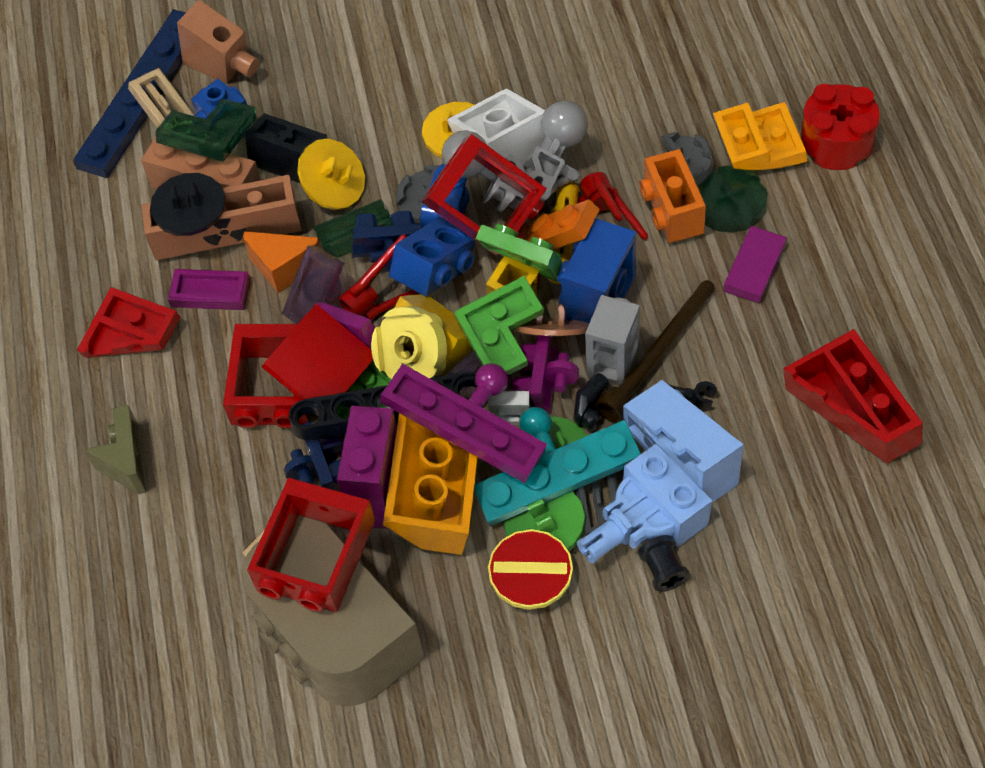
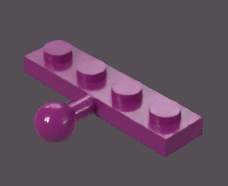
M402 363L381 394L380 402L519 481L526 483L544 454L547 444L483 409L490 396L502 393L508 384V376L502 366L495 363L481 366L475 376L477 387L469 400Z

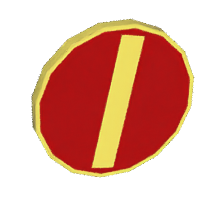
M534 529L514 532L502 539L491 553L488 564L490 585L499 598L513 607L527 610L547 607L559 600L570 586L573 574L571 555L562 541L548 532Z

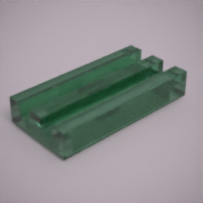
M382 199L313 227L315 235L329 261L352 252V235L358 214L372 213L376 215L377 224L384 223L378 227L391 226V217L388 210L385 209ZM346 237H350V238H348V239H346V240H343V241H341V242H339V243H336V244L330 246V244H332V243H334V242H337V241H339V240H342V239H344V238H346Z

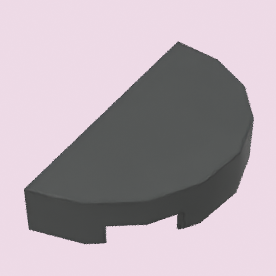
M673 132L660 136L662 145L667 152L677 149L681 150L696 185L698 186L704 182L712 172L714 163L709 143L697 134H694L695 137L680 136L679 132Z
M440 165L424 166L423 171L416 172L410 177L409 174L406 175L397 187L396 204L398 211H410L415 224H420L423 205L421 201L429 191L434 172Z

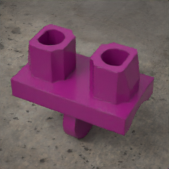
M538 335L537 343L519 345L528 362V366L520 369V371H532V377H515L512 382L511 391H529L530 404H535V407L543 408L551 414L554 391L558 393L565 392L566 385L577 382L579 379V368L577 365L569 362V354L558 353V350L550 345L551 336Z

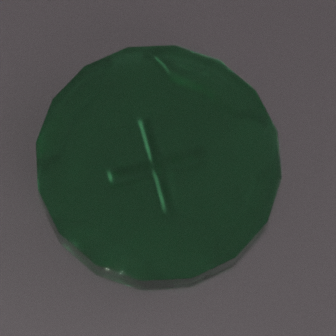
M729 165L718 167L717 171L711 172L705 181L697 186L706 205L705 226L716 231L734 233L747 230L750 226L757 224L765 214L768 192L766 187L764 188L760 183V178L750 170L735 169Z

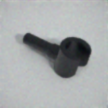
M707 381L698 383L695 389L669 385L673 389L678 390L702 412L709 410L713 401L704 399L700 395L714 397L717 392L716 386Z

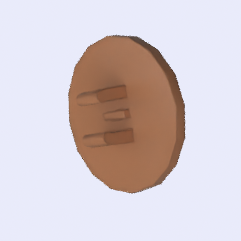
M560 303L558 304V318H543L542 314L513 329V331L531 335L570 336L585 334L589 324L578 320L564 319V306Z

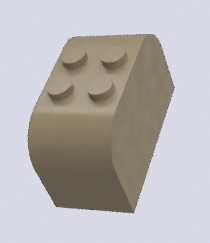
M299 515L275 571L327 586L344 543L325 522ZM259 541L248 552L242 567V581L256 613L252 618L262 631L260 633L261 637L275 654L279 651L287 660V668L300 684L307 680L316 692L327 701L343 706H354L368 702L424 658L416 623L360 561L357 563L338 612L327 609L315 612L298 604L297 600L283 596L276 600L260 594L256 590L247 571Z

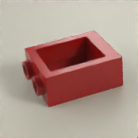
M470 134L463 139L421 202L478 242L475 238L480 226L445 202L471 161L475 159L524 195L504 225L518 232L517 238L521 239L524 233L520 231V228L527 218L533 220L544 205V201L540 198L547 188L473 134Z
M297 324L234 325L223 407L231 425H238L243 428H252L256 425H277L282 428H291L288 417L289 410L295 403L301 401L297 396H241L246 358H269ZM310 414L300 417L298 423L302 425L309 422Z
M288 478L247 568L256 590L263 596L278 600L283 596L297 600L298 604L311 611L321 612L323 609L338 612L375 522L370 500ZM299 515L350 530L327 586L275 571Z

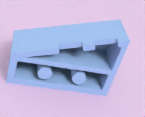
M661 380L623 405V420L626 421L632 436L645 451L657 444L712 500V503L739 485L744 444L688 401L678 390L673 389Z

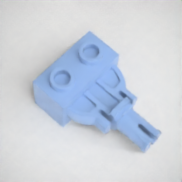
M655 444L624 466L623 481L616 491L614 501L605 506L602 511L606 522L584 538L579 539L577 546L583 556L590 553L587 556V560L592 564L619 544H629L632 549H635L644 541H649L663 535L671 536L675 542V547L678 548L708 526L712 500Z

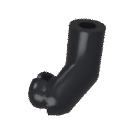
M594 374L576 392L573 419L579 428L585 427L588 431H594L601 423V412L593 408L595 401L609 388V381L603 374Z

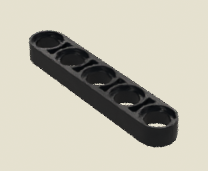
M462 372L430 378L460 395L459 392L463 388L477 387L475 383L476 372ZM387 385L298 401L291 407L288 416L293 434L302 440H316L345 435L348 419L339 417V412L351 406L378 408L381 404V394ZM394 410L393 412L397 425L399 413ZM306 414H315L319 417L317 422L309 426H303L298 423L299 418Z

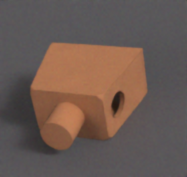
M197 0L177 22L184 65L214 79L218 78L223 83L230 82L238 72L247 77H252L257 71L260 61L247 52L245 32L202 1Z

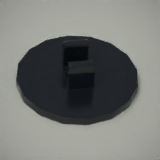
M183 173L168 179L158 187L152 196L150 211L155 224L164 232L176 236H192L206 231L218 222L225 210L226 198L221 185L212 177L201 173Z

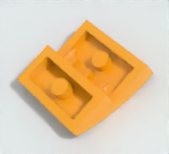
M747 102L713 113L733 168L766 170L807 162L805 147L785 102L753 112Z

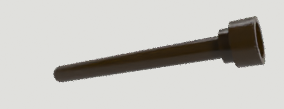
M705 280L700 283L620 386L606 390L597 400L595 407L601 412L603 418L615 424L623 421V405L632 400L631 396L712 295L715 287L711 281Z

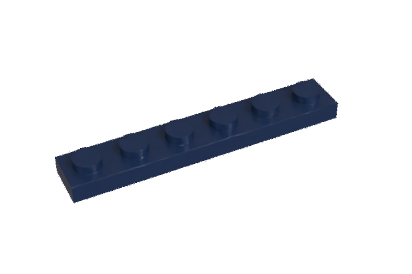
M172 10L74 157L73 162L77 170L104 178L109 177L148 117L129 91V82L157 68L162 71L169 82L172 80L183 63L177 22L186 12ZM154 80L151 81L159 94L162 95L163 91ZM141 86L142 89L145 91V93L148 95V97L151 99V101H152V102L154 103V105H155V102L152 100V98L149 96V94L146 92V90L143 88V86Z

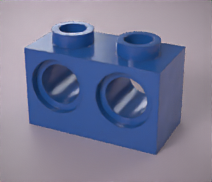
M438 218L395 244L389 277L427 297L437 289L445 287L460 274L469 271L475 259V254L473 253L475 240L454 225Z

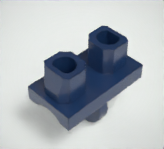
M396 211L391 214V226L378 227L376 215L372 213L358 214L352 235V258L370 257L371 263L377 262L401 235L408 237L421 229L422 225L415 224L410 211ZM392 258L384 266L386 272H390Z
M310 421L302 425L309 426L312 425V422ZM340 435L316 440H305L310 455H303L301 449H295L290 453L292 460L284 467L287 479L292 478L314 485L312 477L317 474L321 487L335 491L340 489L337 477L341 459L327 463L325 460L326 456L343 451L344 445Z

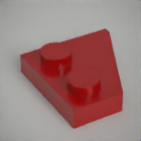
M110 287L77 351L81 356L91 358L164 350L181 317L173 309Z

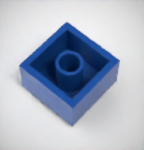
M596 218L586 238L574 242V253L570 261L564 260L557 279L562 287L559 304L561 303L564 306V319L578 320L588 324L591 321L601 295L625 299L636 277V231Z

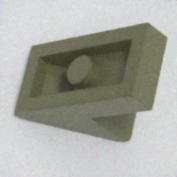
M129 405L113 408L114 424L108 426L111 444L88 448L85 452L96 470L137 494L146 493L138 423Z

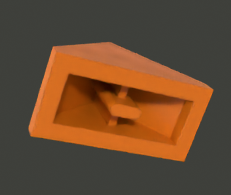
M244 231L243 240L250 260L277 293L323 265L324 259L317 237Z

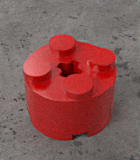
M825 83L814 88L813 94L808 98L804 106L800 138L806 152L814 158L815 164L829 170H848L856 167L857 162L864 158L866 160L871 155L880 117L879 107L874 100V93L867 87H855L845 84L830 85Z

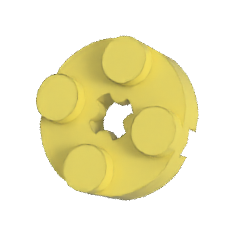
M416 306L399 307L388 311L383 316L386 318L382 321L381 326L375 327L371 339L372 356L380 372L385 371L387 376L392 379L403 363L428 378L441 376L446 369L447 342L442 328L443 323L439 315L432 312L429 313L423 308ZM409 338L414 344L412 356L409 351H404L403 347L404 343L409 342Z

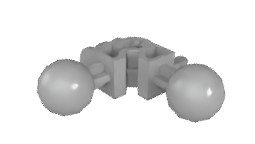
M567 100L557 101L549 105L545 110L541 121L545 139L541 147L537 145L530 151L524 163L526 169H524L522 160L511 154L506 157L508 161L547 188L540 198L543 201H546L551 194L557 192V189L561 186L577 181L580 176L578 170L564 164L565 160L560 158L565 147H572L580 143L587 132L588 120L586 113L575 102ZM469 130L457 131L450 135L444 142L442 149V158L445 166L463 139L470 134H473L487 145L486 141L478 133ZM475 159L471 161L461 176L462 178H469L480 174L490 179L492 183L485 195L483 204L491 197L498 200L497 211L500 213L507 206L515 209L524 197L522 193Z

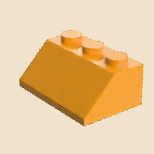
M399 413L383 525L420 549L462 555L469 534L478 457Z

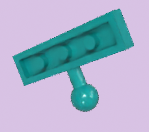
M531 407L520 416L519 427L526 433L546 443L547 447L526 483L502 472L475 484L474 491L489 526H493L529 510L527 506L541 498L546 503L624 469L626 464L641 455L625 420L556 449L549 435L552 427L549 413L543 408Z

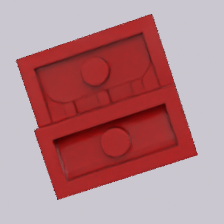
M316 303L261 367L300 400L346 392L372 362L373 356L371 349Z

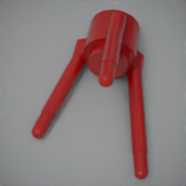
M594 172L582 179L580 189L583 196L578 199V203L590 199L600 209L599 212L609 209L618 222L622 221L623 214L643 240L648 238L647 232L623 202L617 189L611 186L605 173Z
M401 235L379 260L374 262L359 281L338 298L344 310L365 316L372 321L380 313L395 307L400 296L419 294L412 289L376 306L375 301L379 297L369 285L370 281L393 257L395 244L405 239L406 235Z

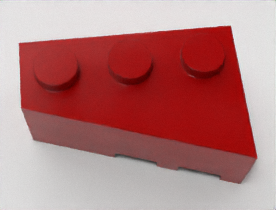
M855 329L783 368L785 388L789 393L886 464L922 444L923 422Z

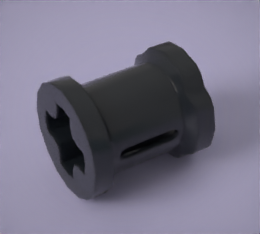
M669 535L655 537L645 542L638 550L640 559L647 562L654 577L652 581L654 589L660 592L675 589L690 577L688 569L681 566L673 550L675 542Z

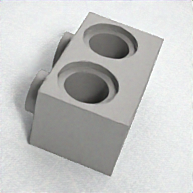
M601 295L585 333L588 377L600 373L608 379L609 383L620 386L628 376L639 351L640 305L633 304L624 298H611Z

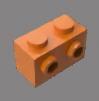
M677 149L644 158V179L639 180V186L643 200L645 202L650 201L653 207L651 213L656 230H663L668 243L704 234L706 205L681 150Z

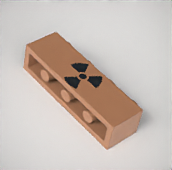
M284 175L222 188L226 202L225 210L220 219L206 231L192 236H176L164 232L154 222L150 211L151 203L142 204L144 233L155 261L244 243V231L281 235L302 231L290 176Z

